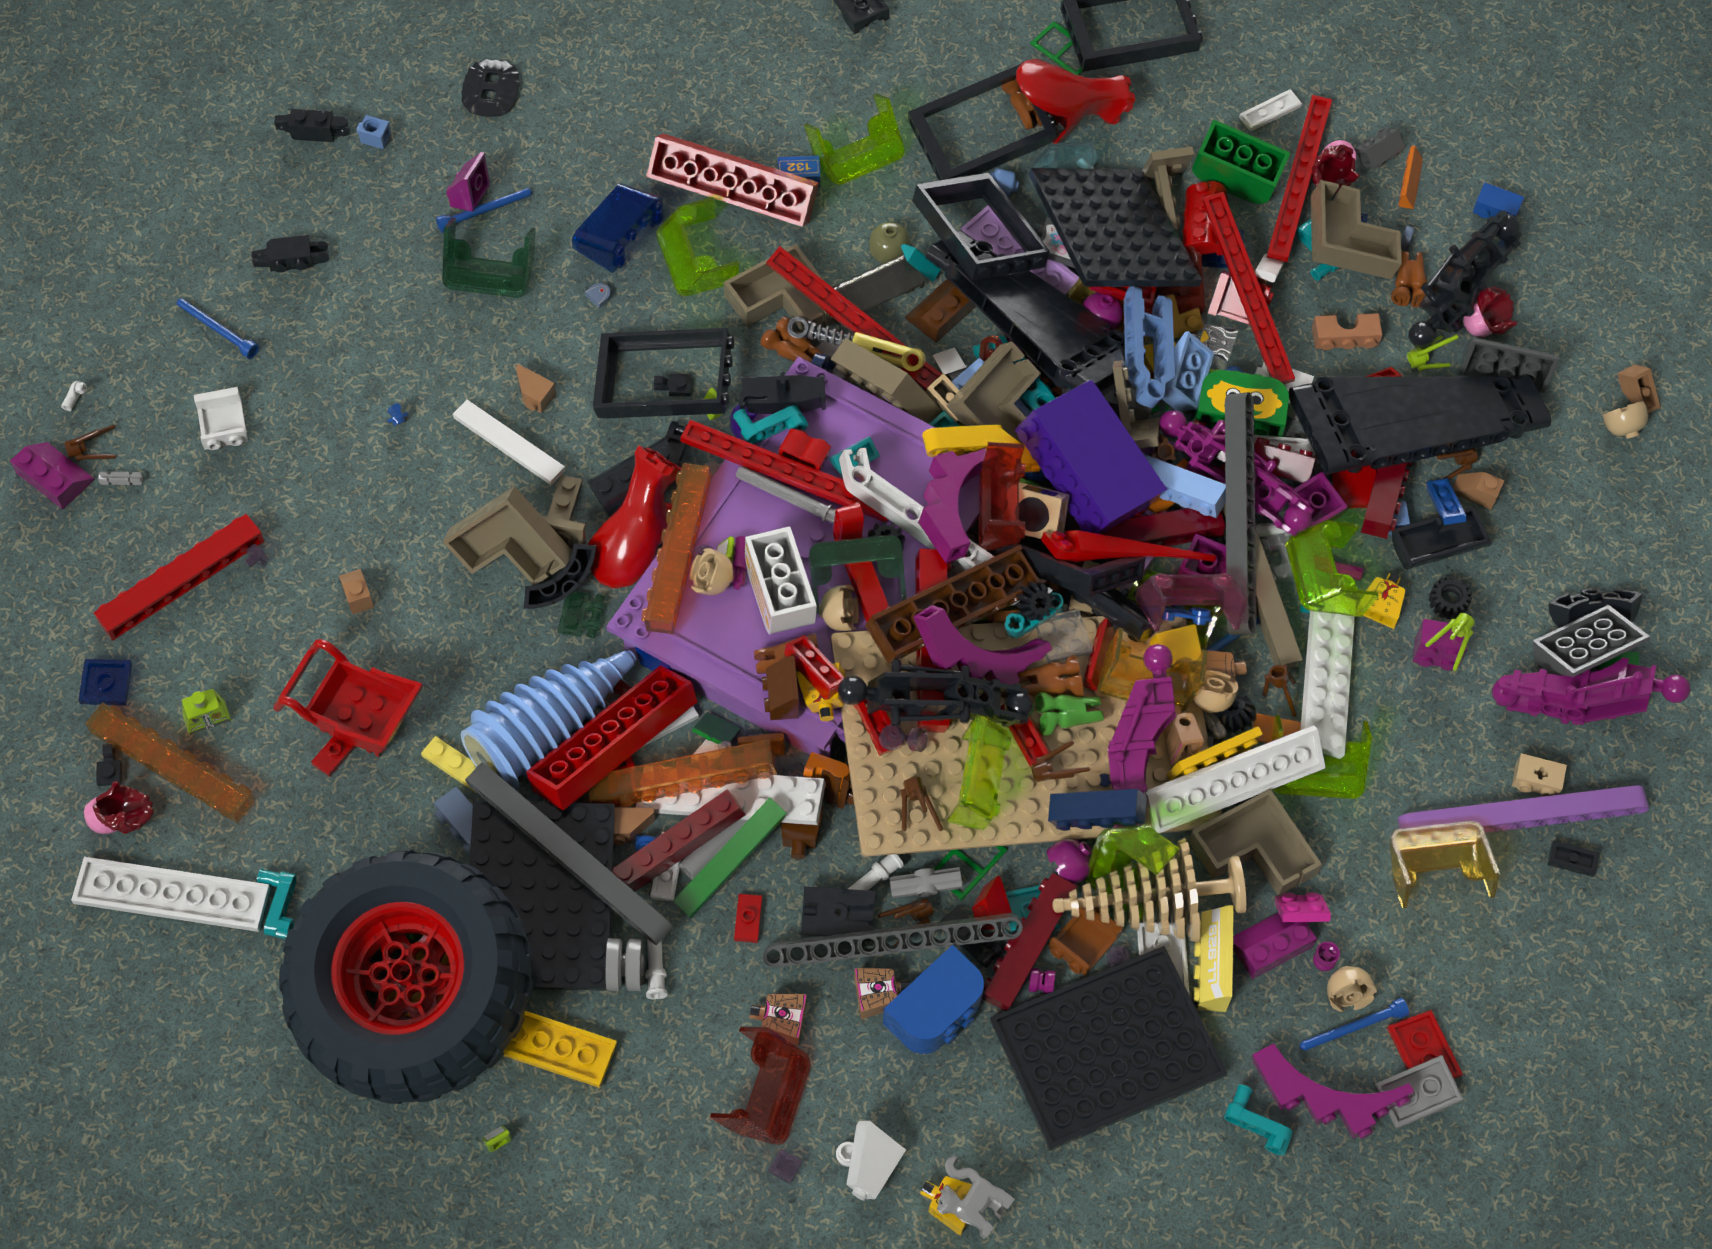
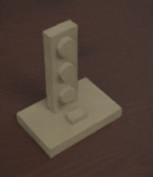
M1193 146L1151 152L1142 169L1145 173L1144 177L1147 176L1148 179L1155 178L1159 200L1176 231L1180 227L1179 216L1175 215L1176 199L1174 195H1171V176L1184 173L1194 156Z
M1123 360L1114 361L1113 373L1121 423L1139 448L1159 446L1160 417L1135 420L1134 409H1130L1129 401H1132L1131 388L1126 386V380H1129L1128 367L1123 366Z
M561 475L548 516L542 517L573 551V544L586 545L585 524L571 521L581 490L582 479Z

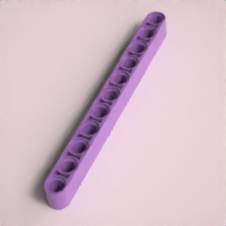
M1635 785L1407 813L1399 816L1397 821L1402 841L1407 843L1410 840L1412 842L1431 840L1432 837L1434 839L1455 837V834L1457 836L1478 834V831L1480 833L1500 831V829L1502 831L1521 829L1523 826L1525 828L1545 826V823L1547 825L1568 823V820L1570 822L1591 820L1590 818L1592 820L1610 818L1613 815L1615 817L1635 815V812L1642 814L1649 810V805L1644 787Z

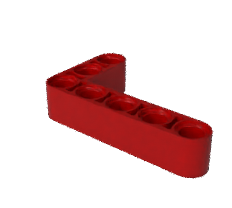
M855 503L835 510L833 536L867 623L872 615L889 608V605L863 542L864 515L860 504Z

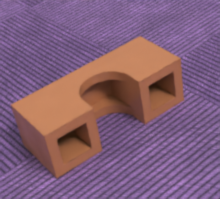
M1379 313L1357 314L1353 329L1342 328L1337 322L1336 315L1315 316L1312 325L1315 349L1373 348L1379 346L1382 337Z

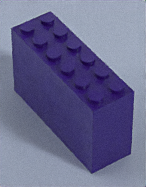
M1092 379L1033 410L1015 429L1019 439L1025 444L1032 458L1036 460L1044 476L1049 479L1055 490L1070 494L1068 510L1079 523L1082 531L1103 534L1148 508L1167 490Z

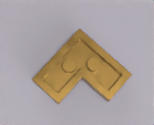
M1174 294L1165 295V297L1172 299L1174 338L1183 336L1187 331L1195 332L1204 329L1199 308L1179 313Z

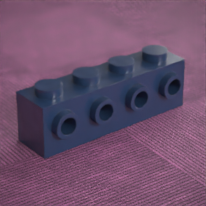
M1139 789L1050 794L1048 821L1056 826V829L1068 831L1070 827H1078L1085 830L1092 829V826H1100L1102 828H1114V825L1135 827L1136 824H1145L1147 796Z

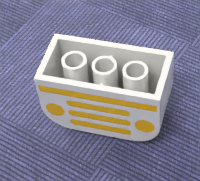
M791 527L745 537L747 571L768 634L814 624L817 605Z

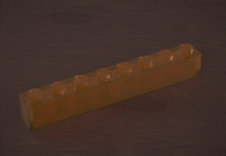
M683 463L682 470L677 472L676 484L678 486L677 490L672 492L671 503L673 506L672 510L668 509L666 517L668 526L667 529L662 531L661 541L663 546L657 551L656 560L658 566L653 568L652 571L653 586L648 588L647 591L648 606L643 608L641 619L645 622L646 631L674 635L712 479L709 466Z
M102 702L87 720L85 725L91 734L108 744H113V747L237 824L254 803L251 795L252 791L243 784H240V786L233 783V779L225 773L218 774L209 763L197 761L191 752L179 750L170 739L163 740L152 728L148 727L145 729L140 726L141 723L132 716L127 718L122 715L123 712L114 705L109 707Z
M767 739L611 771L589 789V799L594 804H615V807H628L638 802H652L658 798L676 797L679 794L688 792L697 793L702 789L721 788L727 784H741L757 778L766 779L771 775L777 774L774 749L770 740Z

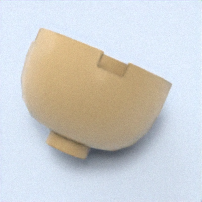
M1644 401L1603 414V419L1607 429L1613 435L1626 436V439L1638 436V431L1646 426L1648 410Z
M705 548L702 556L697 555L691 566L690 580L694 582V586L691 587L696 593L718 595L724 592L733 581V566L730 559L723 553L711 548Z
M839 585L830 588L824 594L821 604L818 606L819 616L824 619V622L831 629L836 631L855 630L854 624L859 623V603L857 598L852 597L851 592H855L851 585Z
M1205 670V674L1199 675L1198 672L1194 675L1191 695L1196 705L1205 712H1221L1227 710L1233 704L1238 692V683L1235 681L1234 685L1230 681L1231 677L1225 673Z
M1341 967L1330 977L1327 984L1329 1002L1333 1009L1339 1012H1344L1342 1007L1353 1005L1354 1010L1362 1009L1372 1003L1374 1000L1373 994H1377L1372 978L1365 970L1359 967Z

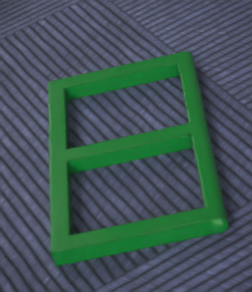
M1053 21L1030 44L1065 70L1075 75H1080L1082 73L1081 67L1075 71L1059 59L1073 46L1072 41L1065 45L1056 55H1053L1037 43L1053 28H1056L1070 38L1068 31Z
M994 846L1000 852L983 870L962 854L959 849L951 850L934 870H941L955 854L979 873L962 893L957 889L950 890L962 901L1007 852V848Z

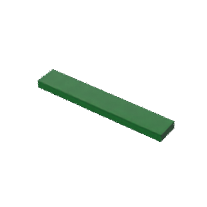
M769 797L673 901L692 918L788 813Z

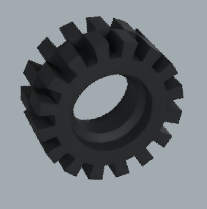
M1446 576L1445 580L1443 577L1440 578L1438 582L1434 583L1429 594L1430 607H1434L1433 612L1435 614L1439 611L1442 618L1444 615H1447V619H1451L1452 616L1456 619L1460 613L1467 611L1471 603L1472 591H1468L1470 588L1468 584L1463 585L1464 580L1461 579L1458 582V577L1454 576L1452 580H1450V576ZM1448 591L1453 592L1457 595L1458 602L1450 604L1443 600L1442 594Z

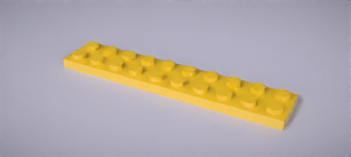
M426 978V982L433 981L431 979ZM393 991L388 995V1002L396 999L397 991ZM417 992L412 996V1003H416L421 999V992ZM443 996L437 997L438 1003L443 998ZM528 1011L524 1012L522 1027L517 1036L512 1038L504 1049L503 1056L598 1088L601 1087L617 1046L616 1040ZM405 1013L403 1015L405 1017L411 1018V1016L408 1013Z

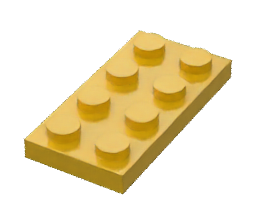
M1259 726L1179 761L1166 775L1169 781L1213 765L1216 762L1231 758L1236 753L1239 755L1249 751L1251 747L1258 744L1257 740L1263 734Z

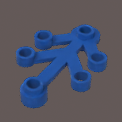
M1148 593L1138 594L1137 603L1154 616L1157 615V612H1162L1161 619L1174 621L1175 617L1191 618L1193 623L1199 625H1206L1208 621H1212L1210 610L1189 608V611L1184 608V604L1171 603V606L1156 602V595Z

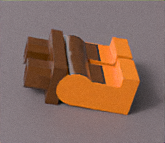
M811 752L804 768L803 777L822 778L825 780L823 799L827 803L838 804L837 807L844 809L846 803L854 805L849 766L835 759Z

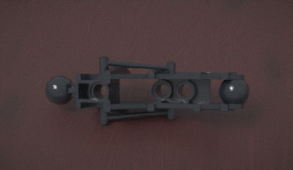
M1500 211L1494 217L1490 216L1487 219V223L1478 232L1475 231L1471 235L1472 239L1460 250L1456 245L1450 246L1449 251L1451 255L1444 261V264L1429 284L1424 283L1421 286L1425 296L1419 307L1427 311L1431 318L1427 322L1421 321L1411 326L1408 334L1411 344L1417 348H1427L1434 342L1437 329L1450 333L1452 331L1457 332L1460 329L1458 323L1461 317H1470L1475 313L1474 303L1478 292L1486 288L1484 282L1500 263L1504 264L1508 261L1507 256L1513 247L1517 248L1521 244L1519 239L1522 233L1520 232V223L1516 217L1507 214L1506 211ZM1494 236L1501 240L1496 246L1492 242Z
M894 659L892 660L891 672H884L870 680L868 686L862 678L853 675L843 678L837 689L840 699L848 705H858L863 700H867L868 714L878 710L891 712V725L898 726L900 722L960 719V722L963 724L969 723V720H975L980 725L989 722L1002 723L1003 727H1009L1013 724L1028 723L1029 716L1033 713L1034 702L1029 695V690L1021 688V684L1015 683L1010 685L1000 683V680L996 679L988 681L970 677V667L962 666L960 671L904 665L901 664L900 660ZM910 691H944V700H910ZM1001 697L1006 698L1005 710H1001Z

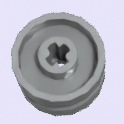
M608 938L606 949L607 991H620L623 984V976H625L628 991H641L645 965L642 939H629L626 953H624L621 938Z

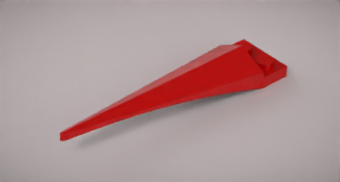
M1079 530L1065 531V534L1059 531H1053L1052 533L1043 532L1041 538L1042 542L1056 559L1073 562L1146 556L1188 558L1213 562L1217 558L1216 555Z

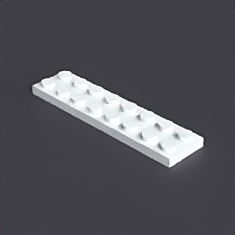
M1315 585L1311 593L1300 730L1314 725L1319 732L1323 754L1341 759L1345 756L1356 598Z
M1313 725L1147 790L1148 792H1145V795L1147 796V806L1154 832L1159 834L1261 794L1268 789H1274L1325 769L1318 729Z
M645 766L636 808H654L655 813L689 816L728 789L746 813L741 818L742 820H749L771 797L788 813L781 821L782 823L818 825L826 782L822 778Z
M84 857L71 901L73 904L259 932L270 886L263 883Z

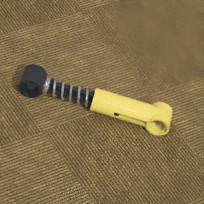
M805 316L792 318L787 326L788 333L794 338H810L812 340L816 338L819 342L823 340L826 344L832 343L833 346L841 345L844 339L847 338L892 365L908 371L921 369L925 364V354L919 349L858 332L853 336L850 335V332L846 334L843 331H836L835 328L833 330L828 329V326L826 328L821 327V324L818 326ZM798 321H801L805 326L802 333L797 332L795 329V324ZM883 350H886V351H889V352H893V353H896V354H900V355H903V356H902V358H901V357H898V356H894V355H891V354H887V353H884ZM911 354L918 356L919 362L916 366L911 365L908 361Z

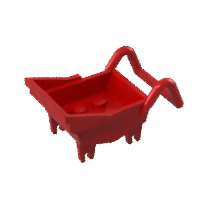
M317 639L306 652L275 702L273 709L276 712H280L286 705L303 719L320 728L322 732L325 733L326 731L329 735L343 742L366 749L370 754L374 752L375 756L380 757L381 752L383 753L422 690L423 684L380 671L374 667L369 672L351 664L347 657L332 643L323 639ZM320 649H323L336 660L305 708L297 700L289 697L314 655Z

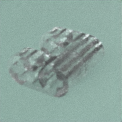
M1284 532L1260 539L1266 556L1280 552L1284 564L1271 568L1276 584L1299 579L1309 573L1294 535Z

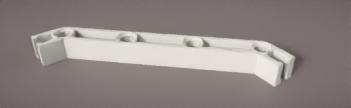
M859 448L857 454L853 456V460L858 461V466L856 467L852 466L849 456L853 454L852 450H844L839 458L846 489L930 549H936L918 523L924 507L870 469L866 448ZM854 477H859L862 483L857 482ZM907 514L913 515L915 520L910 519ZM970 540L971 543L966 553L968 557L951 561V564L964 572L994 556Z

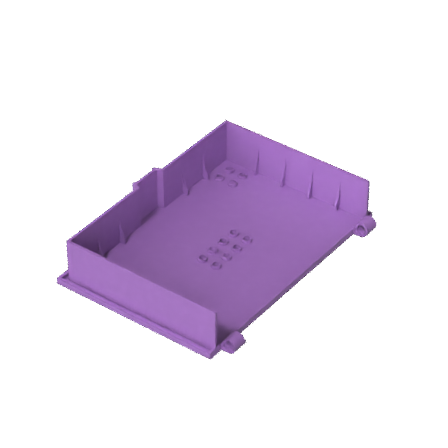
M798 356L786 375H805L820 378V375H824L826 410L817 408L802 412L809 424L805 429L807 435L811 438L825 440L831 446L829 457L870 436L880 454V457L869 462L870 469L923 507L929 505L923 496L928 482L934 479L929 472L933 457L927 456L922 433L927 429L935 427ZM757 414L752 422L755 423L772 414ZM789 429L753 445L778 454L779 448ZM725 459L714 476L707 479L702 493L694 497L692 507L606 626L607 631L623 639L625 651H632L637 660L654 669L662 665L692 682L695 692L771 734L783 732L784 741L809 755L811 752H815L831 758L832 739L836 733L845 742L841 708L833 709V720L821 721L819 712L813 713L807 707L797 678L799 697L798 718L770 721V713L765 712L764 698H768V693L763 691L762 677H766V674H757L755 666L760 661L754 659V650L775 646L803 635L807 637L810 633H816L819 651L833 664L834 659L831 645L833 633L868 631L860 605L859 623L854 624L855 630L836 631L831 629L824 622V619L819 616L818 606L821 604L824 594L830 588L839 585L852 586L834 540V524L829 521L824 522L822 518L738 479L736 473L741 465ZM827 459L821 471L843 480L830 460ZM997 459L994 467L977 474L959 492L958 513L966 535L986 505L999 515H1005L1006 510H1008L1009 501L1007 500V494L1009 489L1003 486V479L1009 471V466ZM761 474L803 495H806L820 503H823L827 506L832 505L833 509L835 510L837 508L844 507L842 505H839L837 503H834L812 493L806 492L804 490H801L799 488H796L794 486H791L789 484H786L784 482ZM854 477L857 482L862 483L859 477ZM863 514L862 539L888 605L891 607L915 595V556L920 548H930L902 529V535H905L903 551L899 552L896 558L890 555L888 561L885 559V556L877 559V553L870 554V547L867 546L866 541L868 539V531L873 529L875 523L882 526V521ZM907 514L910 519L915 520L913 515ZM889 520L887 525L890 526L893 522ZM790 526L817 605L816 620L814 624L769 635L763 623L748 571L746 572L744 587L741 586L740 590L734 589L733 584H730L724 592L718 595H703L696 593L691 587L694 586L693 580H690V571L694 559L697 555L702 556L705 548L717 550L718 545L730 536L736 542V537L739 536L747 537ZM851 592L852 597L857 598L855 592Z

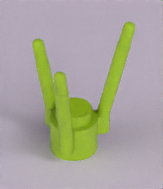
M1440 335L1435 338L1432 346L1411 350L1407 353V359L1411 367H1417L1419 371L1450 367V363L1426 364L1429 361L1428 352L1458 339L1459 336L1454 335L1440 341L1443 339V336Z
M1460 613L1456 619H1451L1447 626L1425 644L1426 647L1431 646L1451 628L1453 632L1450 636L1451 640H1454L1456 636H1464L1453 671H1457L1469 638L1473 634L1471 629L1475 624L1474 619L1468 614Z

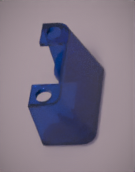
M622 183L618 184L576 230L572 238V248L611 273H614L617 268L620 269L625 264V247L629 242H633L636 239L638 232L647 225L655 227V225L659 226L664 219L662 197Z

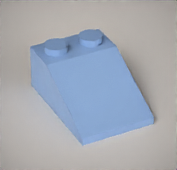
M1189 331L1183 334L1174 347L1175 378L1166 384L1165 394L1162 400L1179 412L1197 410L1202 383L1209 373L1214 352Z

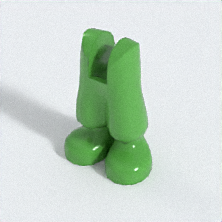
M1045 692L1037 693L1035 708L1038 713H1043L1039 720L1041 734L1043 736L1051 735L1057 725L1066 729L1103 721V711H1086V708L1101 705L1100 697L1058 695L1053 698ZM1057 710V711H1059V712L1056 713V712H1049V711Z

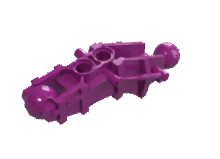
M1177 410L1166 411L1160 418L1159 428L1167 437H1179L1173 447L1185 452L1192 458L1185 470L1215 480L1211 478L1213 476L1223 484H1226L1225 472L1211 463L1219 449L1225 452V435H1220L1221 432L1225 434V421L1219 419L1214 428L1210 430L1191 421L1187 425L1185 416ZM1254 452L1255 511L1274 521L1273 525L1297 536L1299 532L1305 531L1310 527L1314 509L1310 507V502L1294 492L1292 487L1286 485L1272 473L1277 466L1274 461L1269 460L1267 463ZM1290 500L1295 505H1291L1286 510L1283 518L1279 515V512L1286 502Z
M1155 644L1146 649L1143 655V662L1145 667L1152 672L1153 679L1135 681L1113 738L1109 741L1111 786L1114 790L1139 789L1143 794L1148 792L1146 772L1150 755H1157L1156 741L1165 728L1177 718L1172 678L1167 677L1166 670L1172 664L1173 656L1169 648L1162 644ZM1136 824L1135 827L1114 825L1113 829L1119 837L1131 839L1140 833L1142 824Z
M1622 658L1600 671L1590 673V670H1587L1582 675L1574 677L1546 674L1547 670L1542 669L1539 672L1521 674L1520 670H1514L1513 675L1502 676L1495 682L1492 687V697L1497 705L1507 707V711L1513 712L1514 710L1536 717L1538 714L1543 713L1546 716L1561 719L1563 724H1568L1572 721L1574 725H1584V723L1616 719V717L1646 712L1652 691L1661 692L1662 696L1671 703H1681L1688 698L1691 689L1689 681L1681 675H1670L1664 680L1654 678L1655 665L1648 668L1628 664L1629 659Z

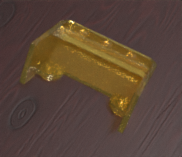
M1118 628L1108 645L1097 689L1103 695L1128 701L1135 681L1153 679V674L1145 667L1143 657L1131 655V646L1122 640L1123 628ZM1207 650L1202 651L1197 661L1183 657L1175 661L1166 670L1167 677L1172 678L1175 706H1180L1182 712L1186 711L1205 681Z
M1463 821L1402 828L1392 832L1390 838L1392 875L1402 908H1407L1410 888L1414 887L1417 882L1416 873L1460 868L1465 878L1472 881L1484 880L1490 898L1495 897L1500 872L1484 829L1479 823Z

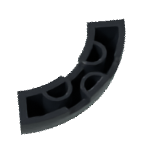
M573 544L570 560L557 577L540 585L525 586L524 609L550 606L572 594L585 580L592 567L596 545Z
M1599 588L1581 589L1580 594L1570 596L1569 593H1565L1549 602V613L1553 622L1560 628L1609 605L1633 623L1641 605L1642 593L1613 588V592H1600Z

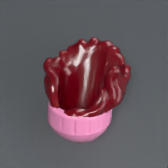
M1343 140L1334 141L1327 145L1323 152L1315 158L1314 165L1312 166L1315 186L1319 184L1320 180L1339 184V188L1335 192L1336 194L1342 185L1349 187L1352 182H1355L1360 177V174L1355 172L1356 152L1349 142Z
M1495 286L1481 291L1477 297V303L1474 304L1475 313L1470 317L1464 316L1463 323L1466 330L1475 337L1485 338L1492 333L1502 335L1507 330L1517 326V322L1511 320L1514 311V302L1510 299L1511 295L1506 294V290Z
M114 781L111 788L86 804L84 818L88 827L98 834H111L115 831L127 834L134 830H140L151 819V816L154 814L152 809L153 802L149 801V797L142 792H138L137 789L132 790L130 787L120 786L118 781Z

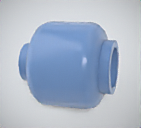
M997 168L994 172L989 173L1007 197H1010L1012 192L1016 193L1019 181L1015 180L1014 172Z

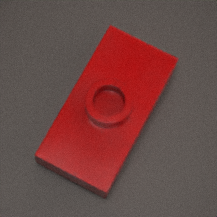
M333 736L311 763L314 767L331 777L356 746L343 742Z
M738 894L734 941L758 943L762 896Z

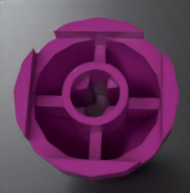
M1095 292L1089 295L1083 302L1082 306L1107 322L1111 330L1118 329L1123 316V307L1119 299Z
M1066 838L1059 840L1047 849L1050 863L1055 861L1058 866L1055 869L1056 872L1063 879L1074 885L1076 883L1079 885L1084 881L1092 870L1093 859L1090 854L1092 851L1088 844L1083 841L1079 842L1076 839Z

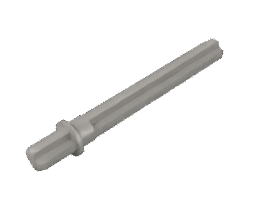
M744 466L738 468L736 473L738 479L822 518L824 522L829 521L834 524L835 509H833L832 505L827 506Z

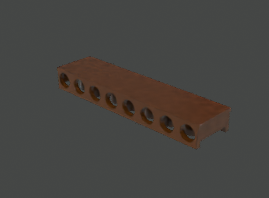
M1018 545L872 615L865 626L887 663L891 664L892 660H899L925 647L913 617L929 606L933 605L943 608L953 626L960 630L1019 601L1020 599L1016 595L1022 594L1021 587H1027L1028 582L1044 583L1042 579L1039 580L1021 552L1022 546Z

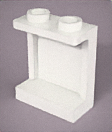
M238 387L194 395L201 430L200 438L204 450H217L222 446H238L243 442H248Z

